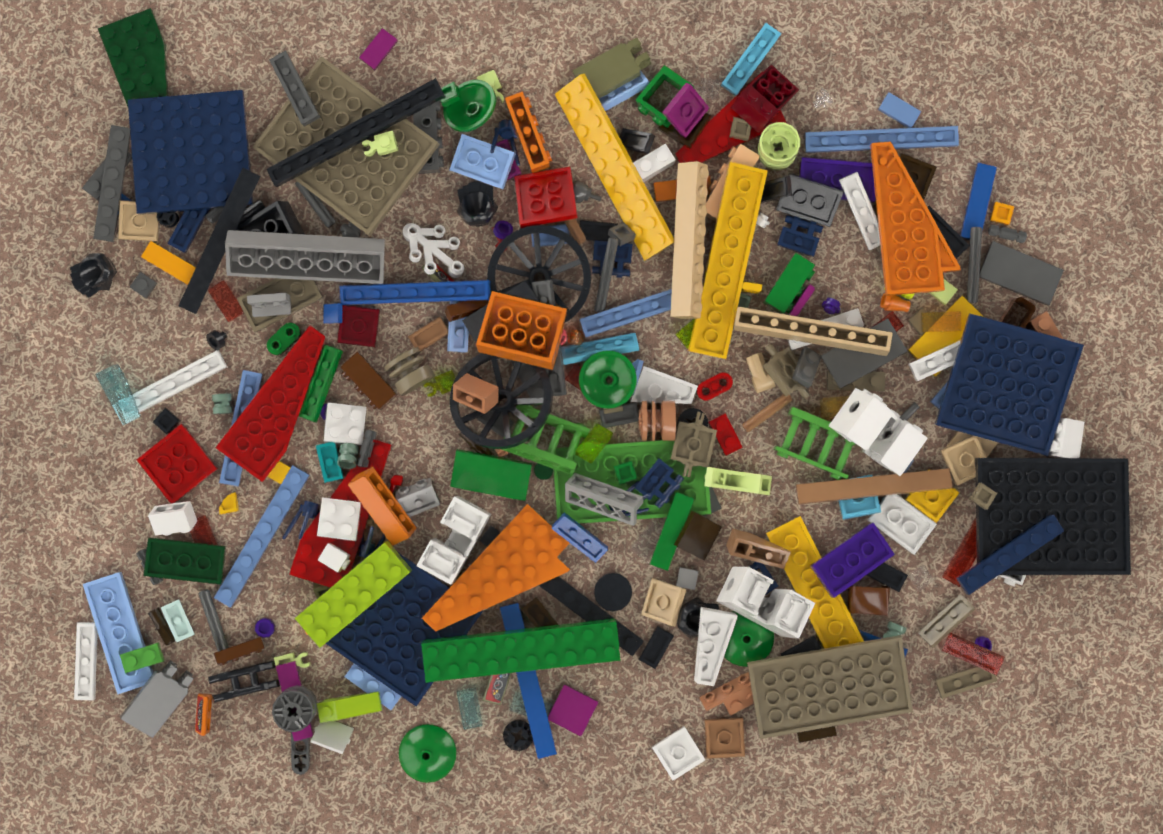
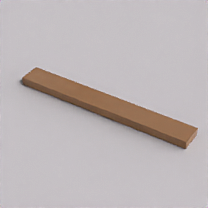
M948 468L903 473L901 476L891 474L797 484L796 492L798 505L951 489L953 486L950 469Z

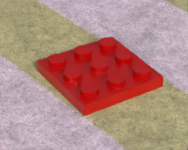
M570 166L514 176L521 228L578 218Z
M180 424L136 459L170 504L179 501L218 470V467L184 424Z

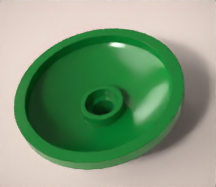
M469 80L457 86L461 100L443 109L444 119L452 129L459 132H469L482 126L491 117L496 106V94L494 89L483 80Z
M601 351L595 353L585 361L579 375L580 389L584 397L597 407L607 409L619 407L632 397L636 389L637 375L635 368L627 357L618 352ZM609 376L613 378V382L610 384L606 382V378Z
M732 611L738 617L724 658L732 664L742 667H748L747 662L765 659L772 650L774 632ZM744 636H749L750 641L747 643L744 642Z
M423 724L411 729L404 736L399 747V761L407 775L419 782L430 783L444 778L452 770L456 761L457 752L453 738L445 729L433 724ZM423 753H428L430 758L425 759Z

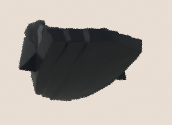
M474 181L458 189L457 193L460 204L457 213L462 220L473 227L488 225L498 209L493 200V186Z
M103 253L88 254L81 263L70 267L71 282L74 288L88 298L100 290L109 291L112 279L117 273L113 262Z
M698 597L681 606L677 619L678 629L691 639L698 637L701 607L719 610V604L704 603Z

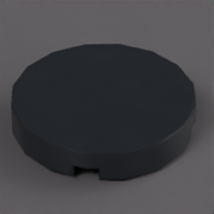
M605 574L595 584V600L600 607L607 611L622 610L631 600V584L621 574Z

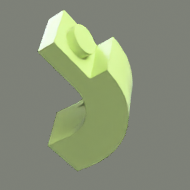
M707 467L705 474V486L770 495L772 476Z

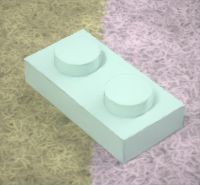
M179 599L161 607L176 643L195 635Z

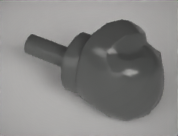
M579 181L573 182L576 203H581L583 200L588 201L589 197L601 201V196L591 193L592 188Z
M350 221L349 224H343L340 229L342 237L359 238L361 230Z

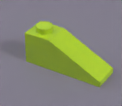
M379 691L325 699L317 703L320 723L382 711Z

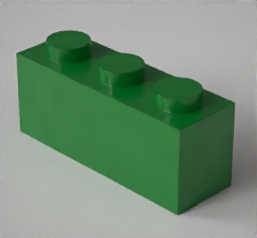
M795 253L763 303L779 314L789 313L795 304L792 302L795 296L799 297L805 289L802 286L805 280L810 281L815 271L813 268L815 264Z

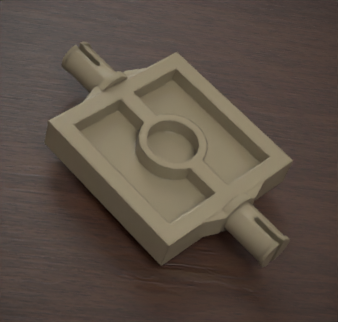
M772 343L767 345L765 348L772 357L763 367L783 394L787 397L792 392L799 391L804 400L808 398L811 394L805 386L792 379L799 360L789 346L783 351L778 352Z
M697 412L695 423L679 421L671 459L685 464L682 476L686 477L687 474V477H690L693 466L709 467L717 430L702 425L705 413Z

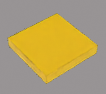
M953 487L951 489L909 493L905 500L937 523L960 492Z

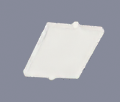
M336 721L319 723L318 727H315L311 743L343 754L346 745L350 743V737L354 728Z

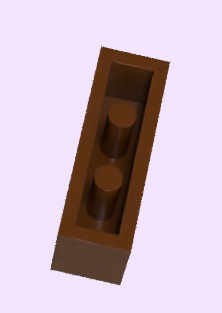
M356 352L340 367L343 370L341 374L348 381L352 380L356 384L354 388L361 395L365 394L369 398L367 402L373 409L378 408L382 410L398 395L359 352Z

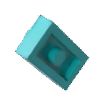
M328 442L316 445L324 483L344 479L342 467L337 464L339 454L336 443Z

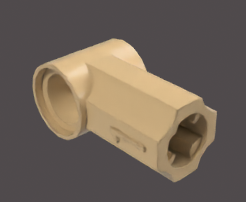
M762 352L747 357L746 361L752 374L751 379L757 394L776 387L774 380L763 367L766 363Z

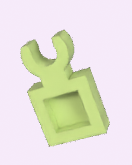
M494 70L477 77V80L487 82L494 89L496 97H499L502 103L504 102L503 95L497 91L502 89Z
M393 131L375 135V141L373 142L370 140L362 142L364 147H371L369 151L364 152L367 157L373 156L376 151L380 156L398 151Z
M294 652L274 657L275 665L295 660L297 666L302 668L310 665V662H302V657L307 656L308 652H303L296 658Z

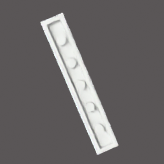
M216 350L118 401L116 404L124 420H127L228 366L220 351Z

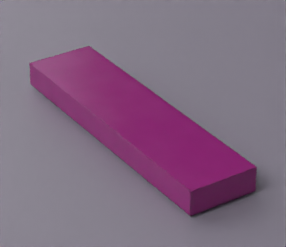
M296 660L276 665L282 692L292 686H302ZM294 706L290 712L292 714L295 713L297 708ZM311 722L303 730L292 732L294 741L313 737L314 733Z

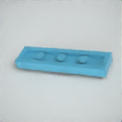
M765 23L724 79L721 86L737 96L781 36V33Z
M636 333L561 347L564 365L586 361L589 357L601 351H615L620 354L639 351Z

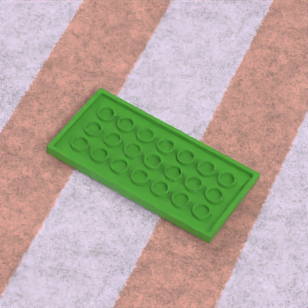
M662 440L578 446L573 457L574 462L577 463L574 473L625 491L637 481H641L658 458L674 470L670 475L673 480L678 474L683 475L685 464L671 459L674 441ZM569 447L556 448L555 454L562 458L566 457ZM632 461L638 479L619 485L613 466ZM693 466L691 476L687 477V474L686 477L682 476L684 480L680 484L681 487L672 493L669 497V502L667 504L664 503L661 508L654 504L659 499L656 495L651 500L647 498L643 500V504L639 509L649 508V511L637 514V519L667 517L676 492L694 498L689 515L691 511L699 515L711 514L709 487L705 486L707 468ZM554 469L557 520L565 512L579 524L618 521L565 502V483L572 476ZM665 481L659 488V491L663 493L670 484ZM634 489L633 491H631V493H634V494L643 496V495H642L639 491H637L636 489ZM572 492V497L580 499L576 493ZM587 498L591 504L597 505L593 499ZM604 504L610 510L609 505Z

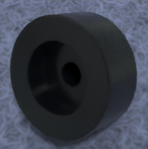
M213 330L206 335L208 344L214 350L218 351L225 346V338H227L225 332L219 333Z

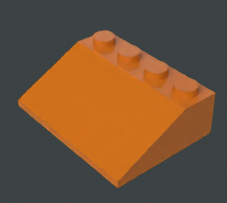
M492 291L476 342L478 352L553 370L567 309Z

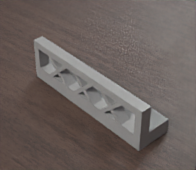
M574 473L565 483V502L632 526L636 524L637 510L643 504L642 496ZM572 492L576 493L580 499L572 497ZM587 498L593 499L597 505L591 504ZM604 504L610 505L614 511L608 510ZM622 510L630 512L631 517L625 516Z

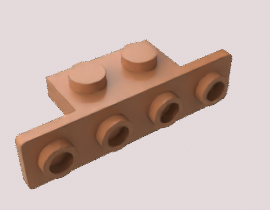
M749 672L701 696L700 700L705 710L708 711L724 703L731 716L754 704Z

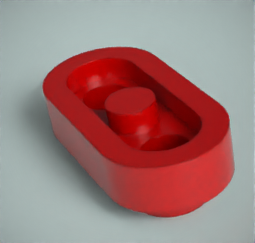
M719 373L698 385L696 390L697 396L703 401L711 400L728 391L733 385V379L728 373ZM720 379L726 380L725 386L719 384ZM703 388L709 389L708 395L703 394Z

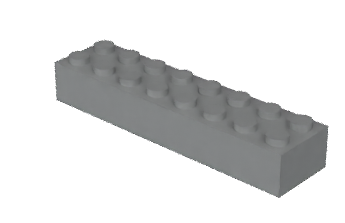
M228 230L225 241L227 276L383 284L385 239Z

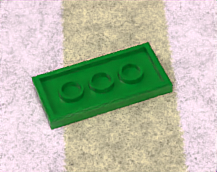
M457 449L450 487L526 501L532 463Z

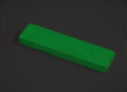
M324 345L299 417L317 423L343 354L342 350Z
M679 492L675 493L650 565L668 571L677 548L674 544L686 523L694 501L693 497Z

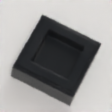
M164 408L153 423L168 435L181 420L170 410Z

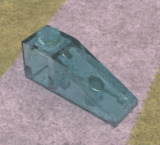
M119 364L112 365L95 374L122 425H126L141 417L129 383Z

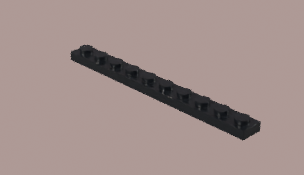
M435 78L269 167L267 172L274 186L279 187L446 96L438 80Z
M491 525L479 541L488 547L501 532ZM559 576L538 585L586 622L614 619V617ZM616 620L619 647L633 657L644 640Z

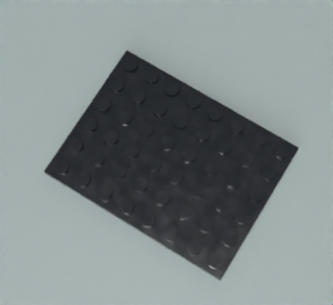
M975 458L976 487L978 483H982L997 493L988 510L976 504L977 564L1049 515H1054L1064 532L1000 575H1131L1128 458Z

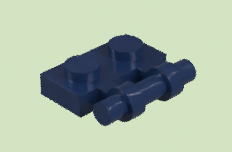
M786 215L784 222L791 224V227H782L777 246L814 257L820 238L813 236V233L821 234L823 226L817 225V222L814 221L808 222L800 219V217ZM797 226L808 229L807 234L796 231Z
M606 241L594 242L593 261H600V267L592 266V274H599L601 276L608 243ZM626 243L617 246L614 261L617 263V268H613L612 275H615L616 278H622V276L630 277V269H623V263L631 264L633 244Z
M658 458L635 489L642 495L650 493L651 496L647 498L649 500L656 495L659 499L654 504L661 508L664 503L667 504L669 502V497L672 493L681 487L680 484L684 478L678 474L673 480L670 475L674 470ZM666 481L670 485L662 493L659 491V488Z

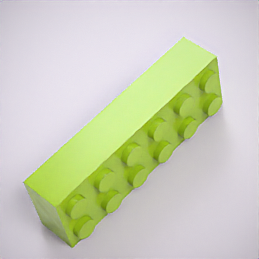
M386 541L295 617V619L317 646L321 648L408 575L412 569L393 546Z

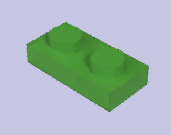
M159 642L120 654L125 673L164 661Z

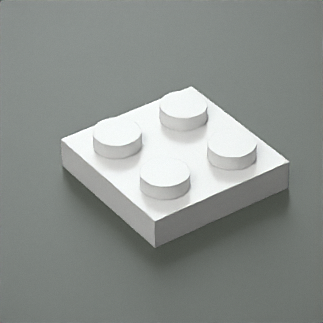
M327 403L323 441L362 445L366 407Z
M322 498L317 536L357 541L362 503Z
M685 726L652 746V749L672 780L677 779L705 761L704 756Z

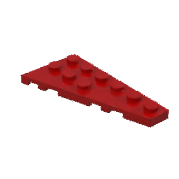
M763 71L754 80H756L763 73ZM754 80L707 123L690 149L683 146L675 153L679 163L696 161L703 163L731 150L733 146L737 147L761 136L763 130L758 133L751 126L748 141L729 137L733 118L743 119L731 106ZM782 111L766 127L776 122L787 123Z

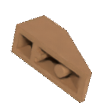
M733 528L726 544L729 554L732 556L781 569L785 568L791 553L789 550L756 535Z

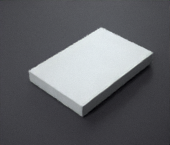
M899 495L884 496L879 503L881 513L871 514L867 521L874 523L879 530L915 555L937 524Z

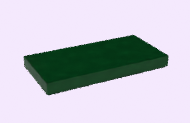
M149 537L143 576L221 585L226 546Z

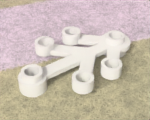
M414 223L404 226L402 233L404 238L409 241V259L412 262L420 261L422 256L421 251L418 250V242L423 246L425 258L424 271L427 274H433L437 268L433 262V254L449 267L448 273L451 277L459 278L462 276L464 265L460 261H453L438 249L450 248L451 250H456L460 244V240L457 237H451L449 240H427L424 236L443 237L445 228L442 225H436L434 228H420ZM412 254H417L418 257L415 258ZM427 266H432L433 270L428 269Z

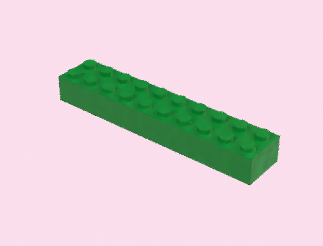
M615 618L423 640L421 643L426 683L621 661Z

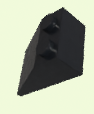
M287 201L274 202L238 225L235 230L304 234L290 203Z

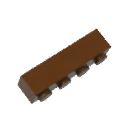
M468 300L449 304L445 309V314L449 322L462 319L486 306L489 300Z
M261 637L213 654L217 665L223 666L227 664V661L232 660L234 662L239 660L241 656L245 658L251 656L250 653L255 652L257 654L262 652L264 645Z

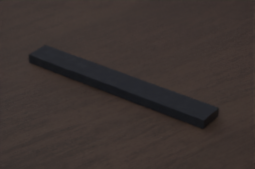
M242 168L178 305L179 307L197 314L225 254L228 230H236L261 177L260 175Z

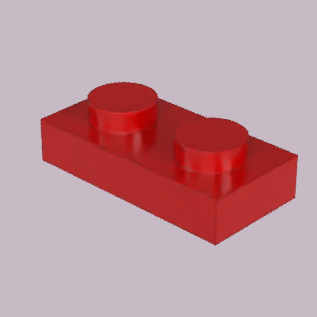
M726 413L708 422L711 429L717 430L716 439L725 456L743 448Z

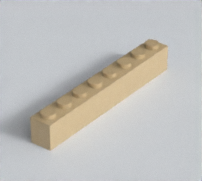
M698 161L678 163L670 317L679 319L701 318L703 255L705 253L704 235L706 234L705 216L707 214L706 197L708 195L707 178L709 171L708 165Z
M743 307L737 308L734 325L735 331L887 356L890 352L893 334L892 332Z

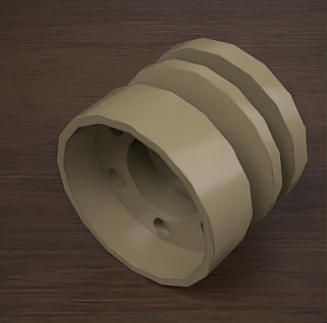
M418 347L398 354L384 367L386 372L395 370L389 375L390 379L400 377L394 385L401 396L414 391L435 376L429 364L419 366L425 358L423 355L415 358L421 352Z

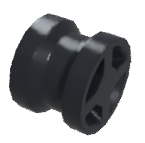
M174 211L157 213V220L161 225L172 228L177 225L179 216Z

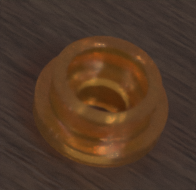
M571 330V332L567 333V342L573 345H581L583 340H585V335L580 330Z

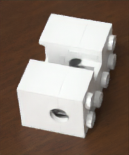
M855 388L829 427L849 442L852 441L863 448V452L881 466L901 476L928 438L922 434L923 430L915 424L912 425L905 419L901 420L900 415L892 409L890 410L882 402L883 399L874 393L872 394L866 389L861 391Z
M454 496L440 522L452 528L449 538L445 543L437 538L431 539L417 567L450 585L453 584L488 522L491 513L460 496Z
M732 567L716 602L781 637L799 639L815 603L789 589H774L770 597L766 598L764 596L774 580L750 567Z

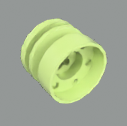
M776 122L766 127L761 134L757 147L760 162L771 170L788 168L794 162L800 148V137L797 130L784 122ZM778 146L781 147V150L777 152L774 150Z

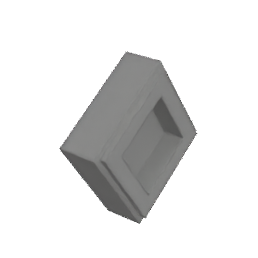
M679 567L676 586L695 590L699 571Z

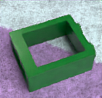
M664 65L635 101L640 113L645 116L648 114L657 125H663L668 128L671 125L664 114L648 104L647 101L664 80L679 91L685 83H691Z

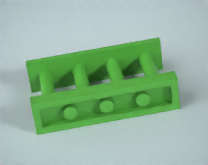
M531 405L516 406V409L526 417L534 420L540 410L533 408ZM549 414L545 424L556 427L548 450L544 451L537 447L544 425L531 438L530 443H522L512 448L501 449L572 476L577 466L573 457L581 437L587 439L590 429L584 424H575ZM519 418L511 437L520 434L525 423ZM564 430L574 435L566 457L562 458L555 454V450Z
M790 407L788 415L792 416V423L782 447L775 446L773 450L778 451L777 455L785 459L790 456L831 473L830 477L836 480L847 479L849 475L842 473L855 443L845 439L846 443L836 468L832 469L825 466L824 464L835 438L841 435L829 427L831 422L798 408ZM805 421L810 423V429L798 455L789 451L799 424ZM820 428L827 430L828 436L818 461L815 462L806 457L817 430L820 431Z

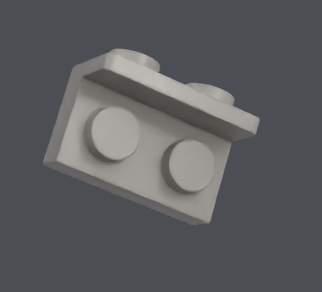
M287 293L247 296V303L252 305L253 317L290 315L292 313L291 299Z
M431 478L421 479L409 487H401L395 492L396 500L409 517L440 505Z

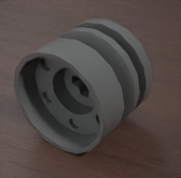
M298 685L283 691L275 700L272 708L273 719L278 727L288 732H297L307 727L317 713L318 702L314 693L305 686ZM295 706L297 710L292 714L290 711Z

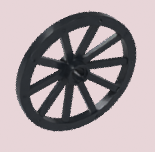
M528 226L511 233L497 246L488 266L487 280H490L491 293L494 291L505 294L522 283L520 282L498 291L496 287V270L529 278L527 281L532 289V282H536V273L542 272L545 275V280H552L555 285L581 291L577 302L570 310L554 291L555 302L559 307L567 309L564 323L572 319L580 311L587 300L591 287L590 264L582 247L567 233L550 226ZM539 233L560 238L543 267ZM533 234L536 267L528 260L514 241L523 236ZM566 242L576 252L579 259L549 271L548 269ZM508 246L516 253L530 272L498 264L501 255ZM580 264L582 265L583 286L551 278L553 275Z
M481 353L472 358L459 371L453 384L466 373L484 380L474 370L491 360L496 384L499 387L498 403L487 412L494 411L480 435H477L465 423L485 414L475 411L461 417L459 402L453 400L452 385L450 411L457 428L473 443L489 449L512 448L531 439L543 427L552 408L553 390L549 376L544 368L530 365L537 374L512 392L522 365L521 362H515L504 390L498 364V358L501 357ZM541 379L544 398H516ZM507 398L504 404H500L502 399ZM542 405V408L535 421L532 422L514 406ZM509 412H512L529 426L526 430L511 437ZM502 413L505 439H487L486 436Z

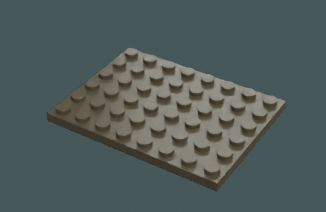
M321 56L303 79V83L321 118L304 127L288 99L252 148L273 164H277L385 106L386 103ZM407 119L378 133L382 134L393 131L398 151L382 156L376 151L373 156L367 157L364 152L369 151L371 147H364L361 142L294 179L368 236H371L440 145ZM374 136L367 139L371 142L375 141Z

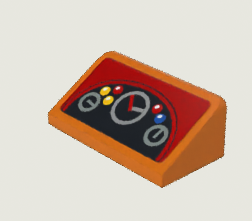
M199 693L197 695L195 732L201 736H205L210 732L212 694Z

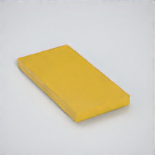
M960 296L908 351L918 360L960 341L969 313L984 316L963 296ZM941 371L933 374V376L936 377Z

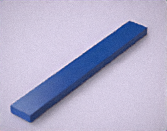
M490 280L339 286L340 304L489 300L491 296Z
M519 603L500 607L505 631L525 629ZM536 670L516 672L537 757L540 759L556 755L557 751Z

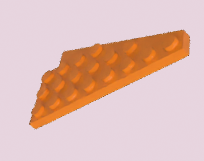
M891 142L872 143L870 148L885 294L889 296L942 292L945 290L943 272L961 270L960 265Z
M527 504L422 619L433 630L438 631L567 573L570 569L557 557L570 543L556 533L552 526Z

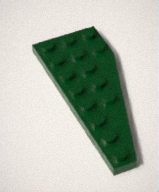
M151 8L98 28L127 107L128 100L168 96L166 44Z

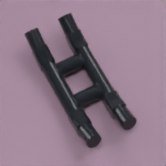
M275 661L263 662L209 676V684L231 679L233 690L212 695L213 702L216 703L280 687L278 679L259 683L257 672L276 668ZM249 674L252 685L241 688L238 677Z

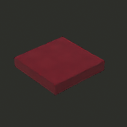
M342 305V323H339L337 343L376 348L380 309Z

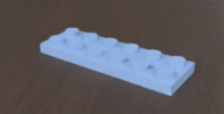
M122 572L83 584L117 694L144 686L154 673L152 666L125 673L120 654L145 647Z

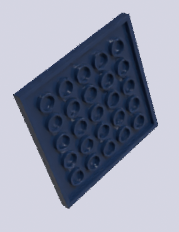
M234 90L128 100L137 214L224 207L242 168L250 171L244 91ZM253 195L251 196L248 205H253Z
M969 313L935 425L1048 456L1084 345Z
M398 552L412 571L326 644L417 707L433 684V682L426 683L422 641L467 635L483 610L443 629L433 630L422 617L450 587L427 571L417 567V564Z

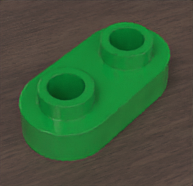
M294 323L283 325L268 340V351L274 355H281L288 350L301 336L299 326ZM292 329L293 334L289 336L287 331ZM275 342L279 343V347L277 349L273 347V344Z

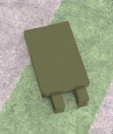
M638 38L629 41L627 45L626 43H621L572 70L575 78L580 74H585L598 99L639 77L641 75L640 70L651 65L650 56L645 52L636 59L633 55L642 50L641 42Z

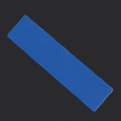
M977 163L960 234L964 239L970 240L972 227H981L983 230L997 169L995 166Z

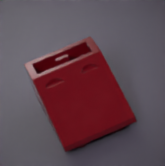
M770 65L739 95L731 108L760 133L795 96L799 89L773 65Z

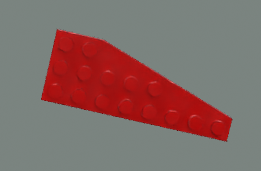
M309 325L215 447L261 482L266 479L287 451L325 340V336L311 325Z
M373 440L374 446L371 457H368V460H370L368 467L364 468L356 465L355 468H352L330 499L360 502L348 484L357 474L371 467L382 478L392 445ZM361 504L357 541L317 536L319 512L303 534L302 539H300L289 575L330 588L353 569L370 516ZM328 543L335 545L350 555V563L345 571L336 572L318 561Z

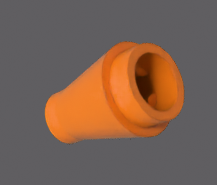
M885 293L880 301V307L884 308L885 311L908 312L911 305L910 301L897 295L886 296Z

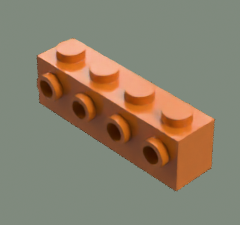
M523 91L506 97V106L531 172L536 173L550 168L549 162L552 159L549 151L544 150L543 144L545 140L542 132L538 133L536 126L539 124L536 116L531 115L529 110L532 108L529 97L525 98Z
M373 467L357 474L348 484L392 546L410 538L417 529Z

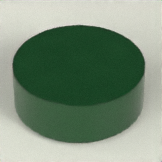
M537 463L534 467V473L538 479L547 480L552 476L553 469Z

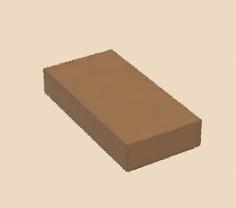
M438 317L409 335L408 338L415 348L418 347L420 351H423L447 336L448 328L442 318Z

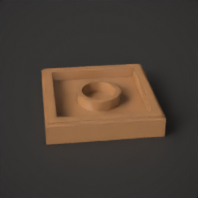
M743 717L704 719L707 759L745 757Z

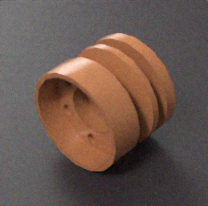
M642 401L639 410V431L642 441H647V432H651V441H655L656 432H660L662 441H675V401H662L660 409H656L655 401H651V409H647V401Z

